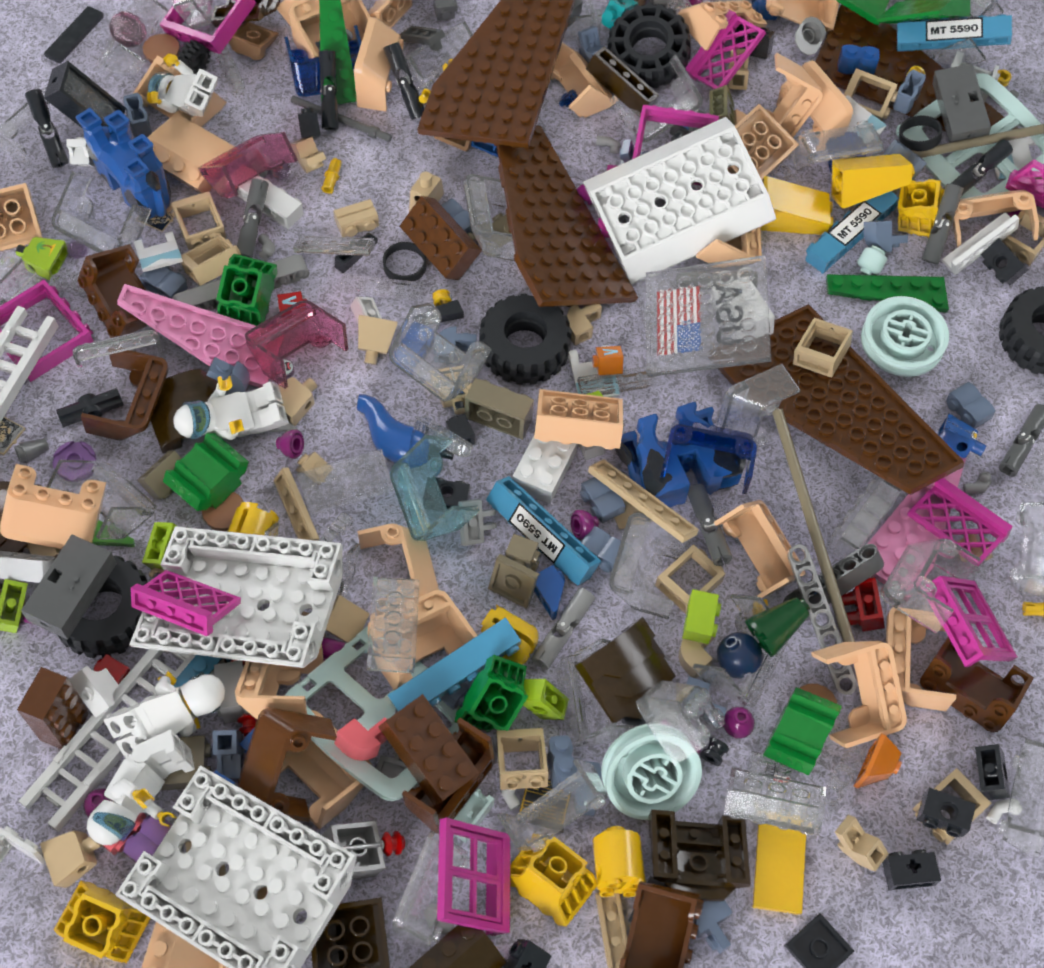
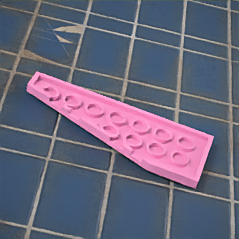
M124 284L117 300V305L208 366L211 365L214 357L232 366H235L238 361L247 368L250 374L249 385L261 388L263 384L268 383L284 338L283 334Z
M963 468L944 478L958 487ZM935 482L912 495L908 494L867 543L876 545L884 560V567L874 574L873 577H876L877 580L906 600L911 598L933 570L942 541L907 516L908 511L935 485ZM933 494L930 497L931 504L942 503V500ZM919 509L916 512L921 517H929L928 509ZM932 509L933 517L944 516L943 509ZM934 522L936 528L945 530L946 522Z

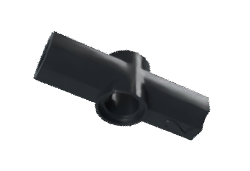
M115 388L98 395L85 394L78 399V402L57 409L56 412L64 428L82 421V413L102 417L104 412L124 406L118 389Z

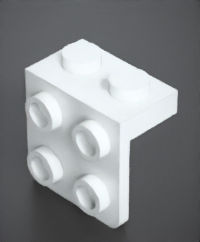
M8 826L4 829L0 827V863L14 846L42 865L45 864L42 850L35 843L27 838L24 840L18 836L16 831Z

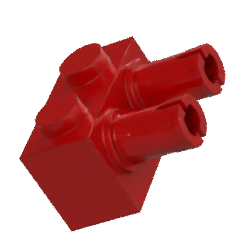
M876 577L868 578L854 587L853 591L841 596L844 606L854 604L858 606L856 611L846 613L850 625L859 624V626H862V632L885 628Z

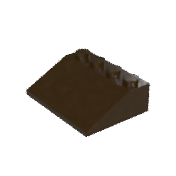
M382 897L339 904L311 950L313 968H390Z
M457 925L409 968H501L505 965L506 960L483 930Z

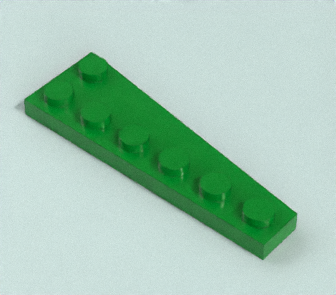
M319 0L320 51L328 50L329 53V50L336 52L337 93L335 96L338 104L357 102L355 79L341 0ZM324 79V86L333 85L331 80Z
M827 274L826 276L827 294L859 298L867 301H882L891 297L906 296L922 300L934 307L938 312L947 313L949 310L944 277Z

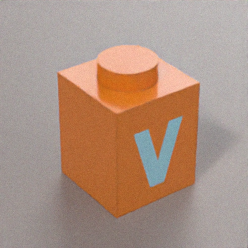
M621 346L596 347V355H592L593 368L597 369L598 376L623 374L624 356Z

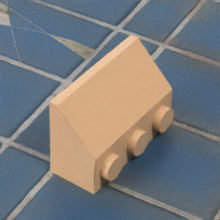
M379 0L374 3L368 13L370 17L378 18L392 28L412 7V0Z

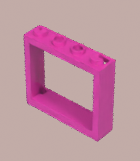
M176 0L159 25L166 34L175 37L177 40L186 43L195 40L207 47L208 50L221 54L256 4V1L233 0L236 1L235 5L213 36L182 25L199 0Z
M643 105L633 159L641 154L647 121L702 128L718 121L719 116L710 115V113H697L692 110H676L672 107L663 108L656 105ZM694 182V183H693V185H700V186H702V184L699 183V182Z
M45 280L40 281L0 306L1 326L10 319L17 306L27 310L47 297L78 333L77 336L37 361L27 378L30 382L94 342L91 336L93 332L89 325L81 322L82 319L77 311H71L68 301L64 297L60 298L56 287L50 286ZM7 353L17 365L21 357Z

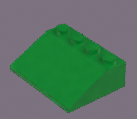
M970 0L899 1L876 19V23L897 24L903 21L918 22L924 19L940 20L942 18L970 17Z

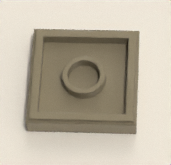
M499 554L496 558L488 589L527 609L531 602L539 573Z

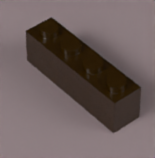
M605 46L593 54L586 67L589 73L639 117H641L642 106H653L659 96L657 92Z

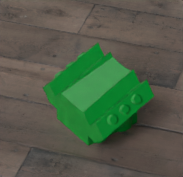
M233 254L228 261V266L224 265L216 298L219 301L217 314L264 328L266 324L265 316L269 312L271 294L275 288L274 279L278 275L277 265Z
M206 433L203 442L195 443L190 452L180 460H176L174 470L165 471L163 482L196 511L207 510L209 507L216 509L242 484L239 478L246 473L249 461L222 438L217 436L216 433Z
M496 655L486 659L485 669L480 671L464 697L463 706L456 711L454 722L457 723V720L462 718L472 726L485 732H490L493 729L508 731L528 698L524 689L527 666Z
M795 687L768 739L763 756L809 776L817 758L822 752L823 745L834 726L842 705Z

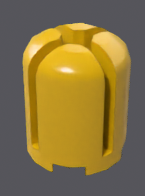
M241 502V505L236 508L228 532L273 536L279 517L273 510H270V513L257 508V503Z
M496 604V609L491 608L481 623L483 625L481 632L486 631L506 617L521 639V644L518 646L520 649L509 657L506 654L502 658L523 665L530 658L529 654H532L537 646L539 639L538 630L535 626Z

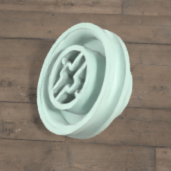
M906 296L891 297L877 303L868 313L861 331L862 347L868 358L880 369L903 377L919 376L936 367L949 342V330L941 314L928 303Z
M661 723L640 725L623 733L607 750L601 768L602 782L613 805L623 814L640 820H649L648 816L651 809L675 812L681 809L696 793L702 776L701 760L689 738L679 729Z

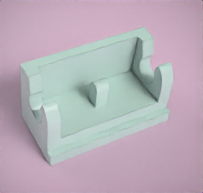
M477 788L454 820L479 826L494 806V798L490 795L484 796L481 793V789ZM455 835L465 843L469 840V838Z

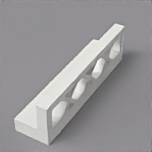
M1006 212L944 257L942 262L954 275L958 274L981 257L980 254L998 238L1002 241L1018 229L1019 217L1016 214L1010 217Z

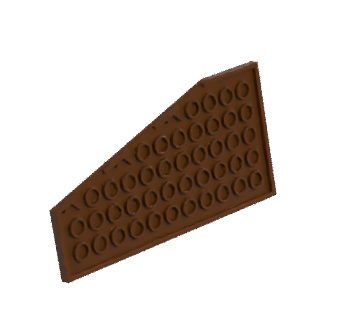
M500 0L433 84L417 128L418 134L529 148L576 0Z
M536 125L529 148L494 144V146H497L500 163L498 169L501 187L504 188L506 197V216L509 232L512 233L514 243V261L538 306L635 302L638 296L582 197L578 195L575 184L541 125Z
M809 304L774 320V334L737 346H720L708 352V359L744 398L771 414L774 410L783 409L787 423L910 495L964 466V461L851 346L832 378L793 364L794 350L812 320L817 318L825 321ZM815 337L809 349L834 357L841 345Z

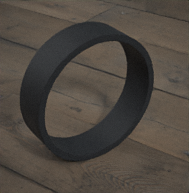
M930 116L910 117L903 121L899 128V141L911 151L933 149L942 139L941 123ZM914 126H928L938 132L934 138L926 141H913L903 135L907 129Z
M395 243L387 248L383 255L384 272L388 278L395 282H415L426 271V256L414 243ZM411 250L418 253L424 263L416 273L404 276L391 272L386 266V260L396 251Z

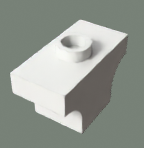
M85 138L67 139L70 164L73 166L94 167L87 152Z
M86 666L69 679L95 718L115 704L112 697L113 691L120 686L106 668L97 672Z

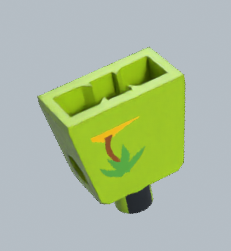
M40 237L32 238L28 247L18 245L16 248V256L22 257L21 260L26 270L52 282L69 254L65 241Z

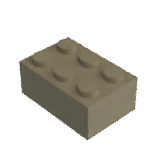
M475 378L465 397V415L468 420L523 440L532 422L534 399L525 394L512 392L506 387L491 384L487 380Z

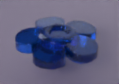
M570 90L568 94H563L559 105L561 107H568L578 97L576 91Z

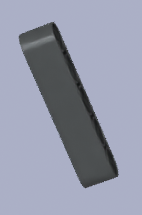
M863 545L832 566L841 596L884 567V560L876 545ZM820 573L818 577L827 602L830 604L831 601L822 573ZM799 588L788 594L783 602L795 597L800 600L802 596ZM816 591L810 592L808 595L809 602L811 604L818 603L820 595Z

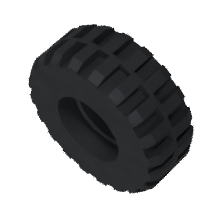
M647 3L643 6L637 5L633 9H628L622 13V17H618L615 20L614 26L609 31L608 50L650 87H653V89L659 88V86L668 85L671 83V80L677 79L681 75V70L684 71L688 65V60L691 56L689 27L684 22V18L679 14L677 15L676 11L672 8L668 9L664 5H652V3ZM648 37L658 38L666 44L662 51L654 55L639 54L633 49V46L641 39Z
M1044 286L1018 294L1009 304L999 324V339L1003 341L1001 345L1004 351L1008 352V357L1012 361H1016L1019 367L1022 369L1026 368L1033 374H1044V336L1033 325V323H1044Z
M527 294L511 295L505 300H499L495 303L494 307H490L487 310L486 316L482 318L480 324L479 350L484 364L488 368L491 367V372L496 376L500 375L503 380L507 382L513 381L519 385H523V383H530L532 385L537 384V381L542 380L544 382L550 379L552 374L556 375L561 371V366H565L568 360L572 330L569 327L570 322L567 316H563L564 312L559 306L539 307L534 296ZM526 330L538 334L543 341L537 346L523 348L512 344L507 337L514 332Z
M115 555L114 558L117 564L98 592H114L121 595V603L117 610L109 617L101 620H88L82 617L68 640L58 636L61 642L66 647H70L74 653L81 655L84 652L86 657L96 658L97 655H101L103 658L106 654L109 656L117 652L122 654L130 646L129 644L142 611L133 608L131 605V587L135 584L144 586L148 583L143 572L138 570L131 561L125 562L123 557Z

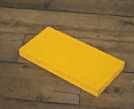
M759 812L752 908L802 914L807 818Z

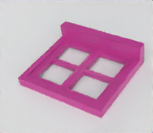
M939 576L922 587L965 667H969L980 660L1010 662L1018 658L974 580ZM952 591L958 592L969 614L963 612ZM965 592L970 593L982 615L976 614ZM970 623L976 625L987 647L982 646ZM983 625H988L1000 648H995Z
M450 818L440 819L437 921L486 930V935L489 936L510 933V834ZM454 835L470 839V870L453 866ZM477 841L487 843L486 873L477 872ZM453 876L470 880L469 912L452 909ZM477 882L486 884V916L476 914Z

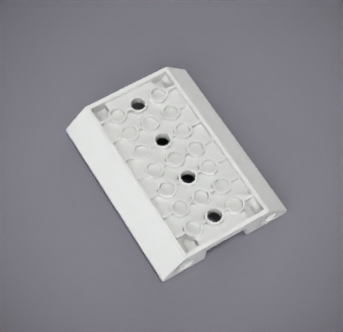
M727 117L583 182L598 216L601 217L613 242L615 252L631 285L695 257L697 253L716 239L726 243L776 220L769 194L735 126ZM734 165L738 167L739 171L736 174H731L727 169ZM694 182H699L702 184V188L696 191L691 188V185ZM661 198L666 201V204L663 207H657L655 201ZM622 215H627L630 218L625 224L618 221Z
M175 526L160 564L162 568L241 598V604L213 625V632L209 636L199 634L142 611L129 645L137 648L304 668L317 658L342 580L343 545L335 542ZM166 579L164 582H173V581H172V580H169V579ZM184 587V588H180V589L182 590V589H192V588H190V587ZM174 588V589H164V591L177 590V588ZM203 594V595H199V597H202V596H211V595H209V594ZM193 595V596H186L185 598H192V597H195V595ZM213 602V603H204V604H202V606H204V605H213L214 602ZM263 604H270L269 608L259 611ZM312 608L310 614L302 616V612L305 609Z
M200 765L173 806L180 815L153 856L145 851L142 853L115 895L227 968H301L351 886L357 856ZM191 841V849L186 853H182L183 844ZM224 864H229L228 873L220 876V867ZM267 887L268 893L266 897L258 900L257 893L259 889ZM306 911L307 919L305 922L297 924L296 917L298 913Z

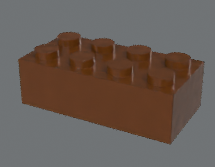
M421 196L399 226L446 279H461L482 251L434 198Z
M43 667L38 671L17 708L19 714L40 741L60 749L71 741L77 734L76 731L79 725L84 724L88 717V708L68 677Z
M423 694L378 726L433 805L445 800L479 773Z

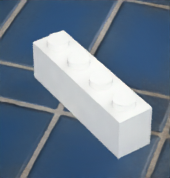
M242 165L227 179L229 190L246 202L252 179H261L268 182L263 213L287 229L304 215L302 203L299 199L291 197L285 190L276 187L268 179L262 178L253 169H248Z

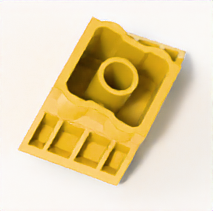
M929 179L922 182L912 180L911 184L900 188L898 231L929 238L945 190L941 186V180Z
M533 835L510 864V887H516L518 894L538 907L544 915L552 916L555 924L558 926H568L597 887V881L594 874L586 868L588 862L555 836L549 840L544 835Z
M81 880L53 930L57 935L64 938V942L101 959L107 957L113 961L127 963L150 917L117 897L113 892L97 887L92 882Z

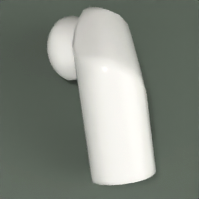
M516 789L501 790V794L511 811L521 806L515 795Z
M1012 798L996 801L986 819L993 824H997L1003 813L1009 812L1011 815H1017L1020 813L1021 807L1018 801Z

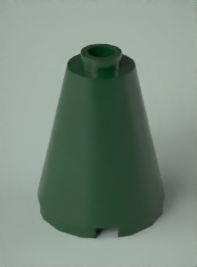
M795 597L749 617L745 624L752 636L758 639L759 645L772 657L778 654L810 616L808 612L810 607L803 598L799 600Z

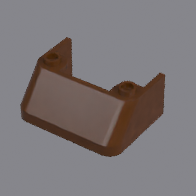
M108 346L112 366L130 370V382L138 388L125 421H115L85 413L81 414V419L86 433L121 441L139 434L148 428L169 370L166 360L161 357Z
M267 708L261 711L258 715L240 773L238 787L294 820L310 822L306 799L286 796L283 793L275 792V788L287 751L301 752L309 746L312 737L336 740L337 736L332 720L275 708Z
M462 718L457 720L459 731L454 732L452 735L479 773L436 805H433L420 786L410 789L409 792L404 790L402 793L406 807L438 835L440 819H454L490 772L495 762L491 737Z

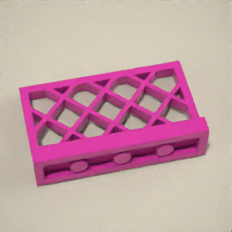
M729 10L725 15L728 26L725 29L719 30L709 50L705 51L701 47L685 68L690 78L695 81L698 80L712 89L725 86L730 82L766 34L763 29L737 16L732 10ZM739 24L744 25L743 31L735 33V29ZM758 33L754 39L748 40V34ZM745 35V41L736 44L735 38ZM732 39L733 45L724 48L725 42ZM746 46L745 52L737 55V49ZM733 50L734 56L725 59L724 53ZM721 54V60L712 63L713 58ZM734 61L732 69L726 70L725 64ZM722 65V72L713 74V67ZM709 69L710 75L700 76L704 70ZM723 76V81L720 85H715L714 79Z
M1034 159L1019 171L1014 169L1010 173L1005 188L1010 191L1025 190L1030 192L1034 196L1035 204L1044 209V164Z
M945 478L936 481L935 485L907 513V516L978 567L1001 542L1003 543L1009 537L1013 527ZM934 494L942 500V503L931 504L930 497ZM919 509H928L929 517H921L916 512ZM932 509H943L944 516L933 517ZM948 509L957 510L960 516H949ZM961 521L962 529H951L950 522ZM965 521L974 522L977 524L978 529H967ZM934 522H946L947 530H939L935 527ZM968 534H979L980 542H969ZM983 534H991L996 540L994 542H985ZM952 535H964L965 542L957 543L953 540ZM982 547L983 554L978 558L971 553L970 548Z
M165 570L144 586L135 584L131 587V605L133 608L205 636H209L213 632V625L241 604V598L168 570ZM166 579H169V580H172L173 582H164V581H165ZM190 587V588H192V589H182V590H181L180 588ZM174 588H177V590L164 591V589H174ZM203 594H209V595H211V596H202V597H199V595H203ZM195 595V597L192 598H183L184 596ZM223 601L229 602V603L218 604V602H223ZM213 602H214L213 605H204V606H202V604H204V603H213Z

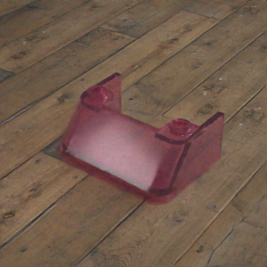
M285 132L254 136L198 167V169L221 197L228 199L239 195L237 192L238 186L265 171L272 170L277 172L283 169V164L295 163L298 160Z
M302 300L293 304L245 334L246 344L264 375L284 389L288 387L285 365L282 360L309 343L317 348H324L333 343L344 351L349 350L345 323L308 300Z

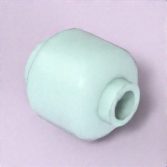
M873 245L865 248L857 261V264L861 267L860 272L866 275L879 274L887 262L886 252Z

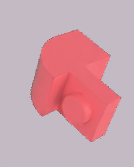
M384 717L372 728L366 730L354 718L337 731L334 744L345 755L354 760L365 761L378 756L381 744L387 740L378 727L387 719Z

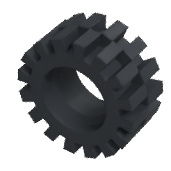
M191 40L190 43H185L186 47L183 46L181 48L182 52L179 51L180 57H178V61L181 60L197 75L199 69L207 68L206 64H209L210 61L208 59L211 58L207 47L195 40Z

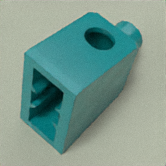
M610 0L600 19V23L611 29L614 26L615 20L618 17L621 18L622 13L628 9L631 10L634 6H637L638 2L635 0Z

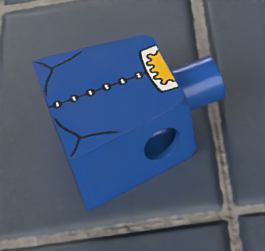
M951 414L947 415L937 433L962 458H966L970 451L981 456L987 446L977 441L978 431Z

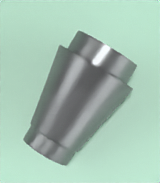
M43 438L20 442L19 445L14 446L20 462H29L49 450L46 439Z

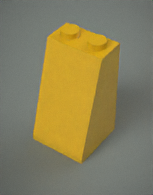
M901 154L832 160L831 197L841 208L853 206L911 184L915 172L914 166Z
M763 176L762 182L769 194L776 220L761 226V231L822 235L824 232H828L829 228L831 229L833 217H830V213H832L833 202L830 201V193Z

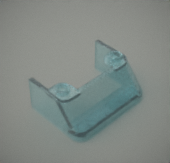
M424 435L390 470V479L411 537L416 541H426L458 531L480 512L479 508L451 506L447 509L435 477L443 468V460L440 453L453 442L452 438Z

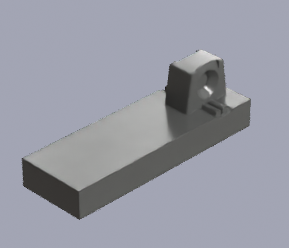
M410 26L400 33L401 39L404 42L426 44L430 46L432 51H439L443 48L440 41L445 37L443 29Z

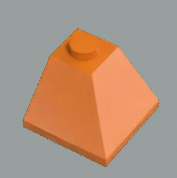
M881 733L870 746L854 787L861 788L888 779L893 773H898L902 764L899 761L902 753L886 735Z

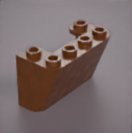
M130 244L86 256L77 278L79 286L87 294L89 303L96 309L99 320L103 321L109 337L114 338L115 341L149 326L117 305V300L124 284L145 290L135 273L139 259Z
M947 637L921 676L920 685L924 690L956 694V700L951 706L963 713L965 717L981 725L985 730L995 733L1003 728L1017 710L1034 677L1016 665H1013L1004 678L980 662L965 667L950 638ZM1012 676H1021L1024 679V683H1017L1013 680Z
M640 881L633 904L635 910L626 949L621 958L619 968H685V964L690 965L693 949H689L691 939L696 940L699 925L695 924V920L700 918L705 901L700 899L701 894Z

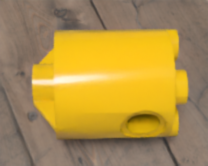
M612 826L596 835L592 841L597 889L601 897H611L614 893L623 894L624 897H634L638 883L640 881L646 882L640 835L635 831L625 830L622 826Z

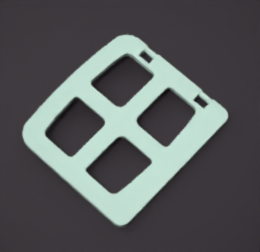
M984 73L976 74L980 91L990 96L1008 113L1006 117L991 126L989 135L1010 131L1016 126L1025 128L1041 124L1013 94L992 76ZM937 100L914 116L923 115L935 119L941 116ZM900 125L896 129V135L898 138ZM914 126L903 133L906 138L913 141L929 140L922 130L925 126ZM1044 134L1030 136L1042 152V155L1035 160L1044 164ZM995 143L954 151L947 157L939 154L922 159L927 163L925 167L938 181L941 180V184L946 187V184H950L961 175L955 169L957 166L977 153L985 154ZM1005 158L996 166L1006 177L1004 181L986 193L980 192L973 186L961 196V199L1010 191L1005 188L1010 173L1014 169L1017 171L1020 169L1008 158Z
M368 626L350 642H347L340 651L332 654L285 694V696H305L307 701L326 684L332 683L364 711V715L357 721L366 730L372 728L384 717L389 719L396 711L388 694L382 699L375 698L344 671L362 654L371 653L374 655L367 633ZM360 641L364 646L357 651L352 646ZM420 661L407 667L413 678L428 669ZM312 682L315 685L308 692L303 689L306 684ZM441 701L436 707L452 723L449 731L451 734L458 732V723L454 721L456 711L461 707L458 706L453 710L445 702ZM306 705L307 714L316 716ZM317 737L311 738L322 751L347 773L384 800H400L403 798L402 793L404 790L409 792L410 789L415 788L419 784L408 768L404 769L397 777L389 778L367 761L354 760L345 755L334 744V740Z

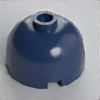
M735 632L727 635L722 639L717 648L718 663L724 673L731 678H744V674L749 672L753 674L761 666L764 659V653L757 640L744 632Z

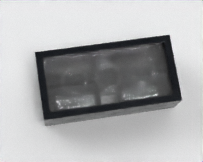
M69 61L52 69L44 99L81 128L82 126L76 120V116L88 108H91L101 118V126H108L104 118L117 110H120L123 114L125 113V107Z

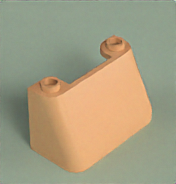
M766 0V10L772 16H780L798 24H801L808 17H816L824 24L826 32L834 29L840 3L836 0Z
M158 55L133 92V94L139 93L145 107L150 105L169 118L178 113L200 127L204 126L221 111L227 103L213 92L202 117L191 116L181 110L169 113L157 107V104L148 103L147 92H150V84L158 75H181L174 66L169 67L163 58Z

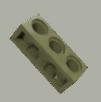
M725 85L710 90V115L719 116V120L727 117L735 126L734 101L728 86Z

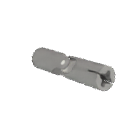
M578 588L563 610L561 619L555 623L531 658L535 665L544 670L550 668L572 634L573 629L580 623L594 602L595 597L590 591ZM555 631H557L561 637H555Z

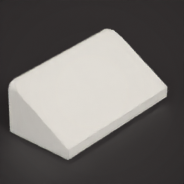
M355 297L350 305L357 323L359 315L382 319L375 301L371 297Z

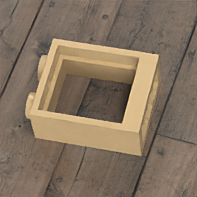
M856 68L844 96L848 95L853 98L861 80L888 90L889 93L880 112L859 104L879 120L887 119L891 111L889 106L891 102L895 101L898 93L896 91L898 84Z
M209 191L171 202L174 215L188 250L218 235L226 239L224 226ZM210 210L216 227L189 235L182 218Z
M1022 210L1018 214L1019 224L1032 231L1028 210ZM1039 214L1038 236L1043 239L1035 249L1030 248L1010 235L1002 240L1013 253H1016L1015 256L1022 263H1026L1029 266L1044 249V217Z
M218 235L182 254L183 262H181L185 273L199 286H202L222 275L224 265L228 266L230 257L233 254L241 255V252L236 245H232L229 239Z
M814 318L794 350L793 364L832 378L851 345L853 330ZM815 337L841 345L834 357L809 349V346Z
M694 544L657 577L655 584L685 614L689 595L670 578L690 558L695 560L713 577L699 590L709 593L723 582L726 574L721 566L714 565L704 550L698 549Z
M543 728L497 730L500 790L548 787V767ZM538 751L540 769L505 771L504 753Z
M957 768L934 788L942 791L949 784L963 800L976 804L972 821L992 804ZM921 801L913 808V810L916 812V817L919 812ZM932 829L934 837L940 842H945L946 845L955 838L948 835L942 829Z

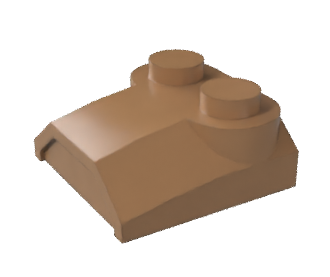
M247 21L240 25L228 43L236 53L248 56L253 60H260L265 57L266 49L276 40L279 33Z

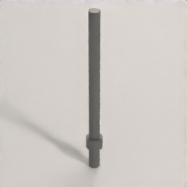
M294 95L291 97V103L303 108H312L313 111L321 114V106ZM338 113V122L368 133V136L375 139L378 137L388 142L391 141L392 135L381 131L380 128L374 125L368 126Z

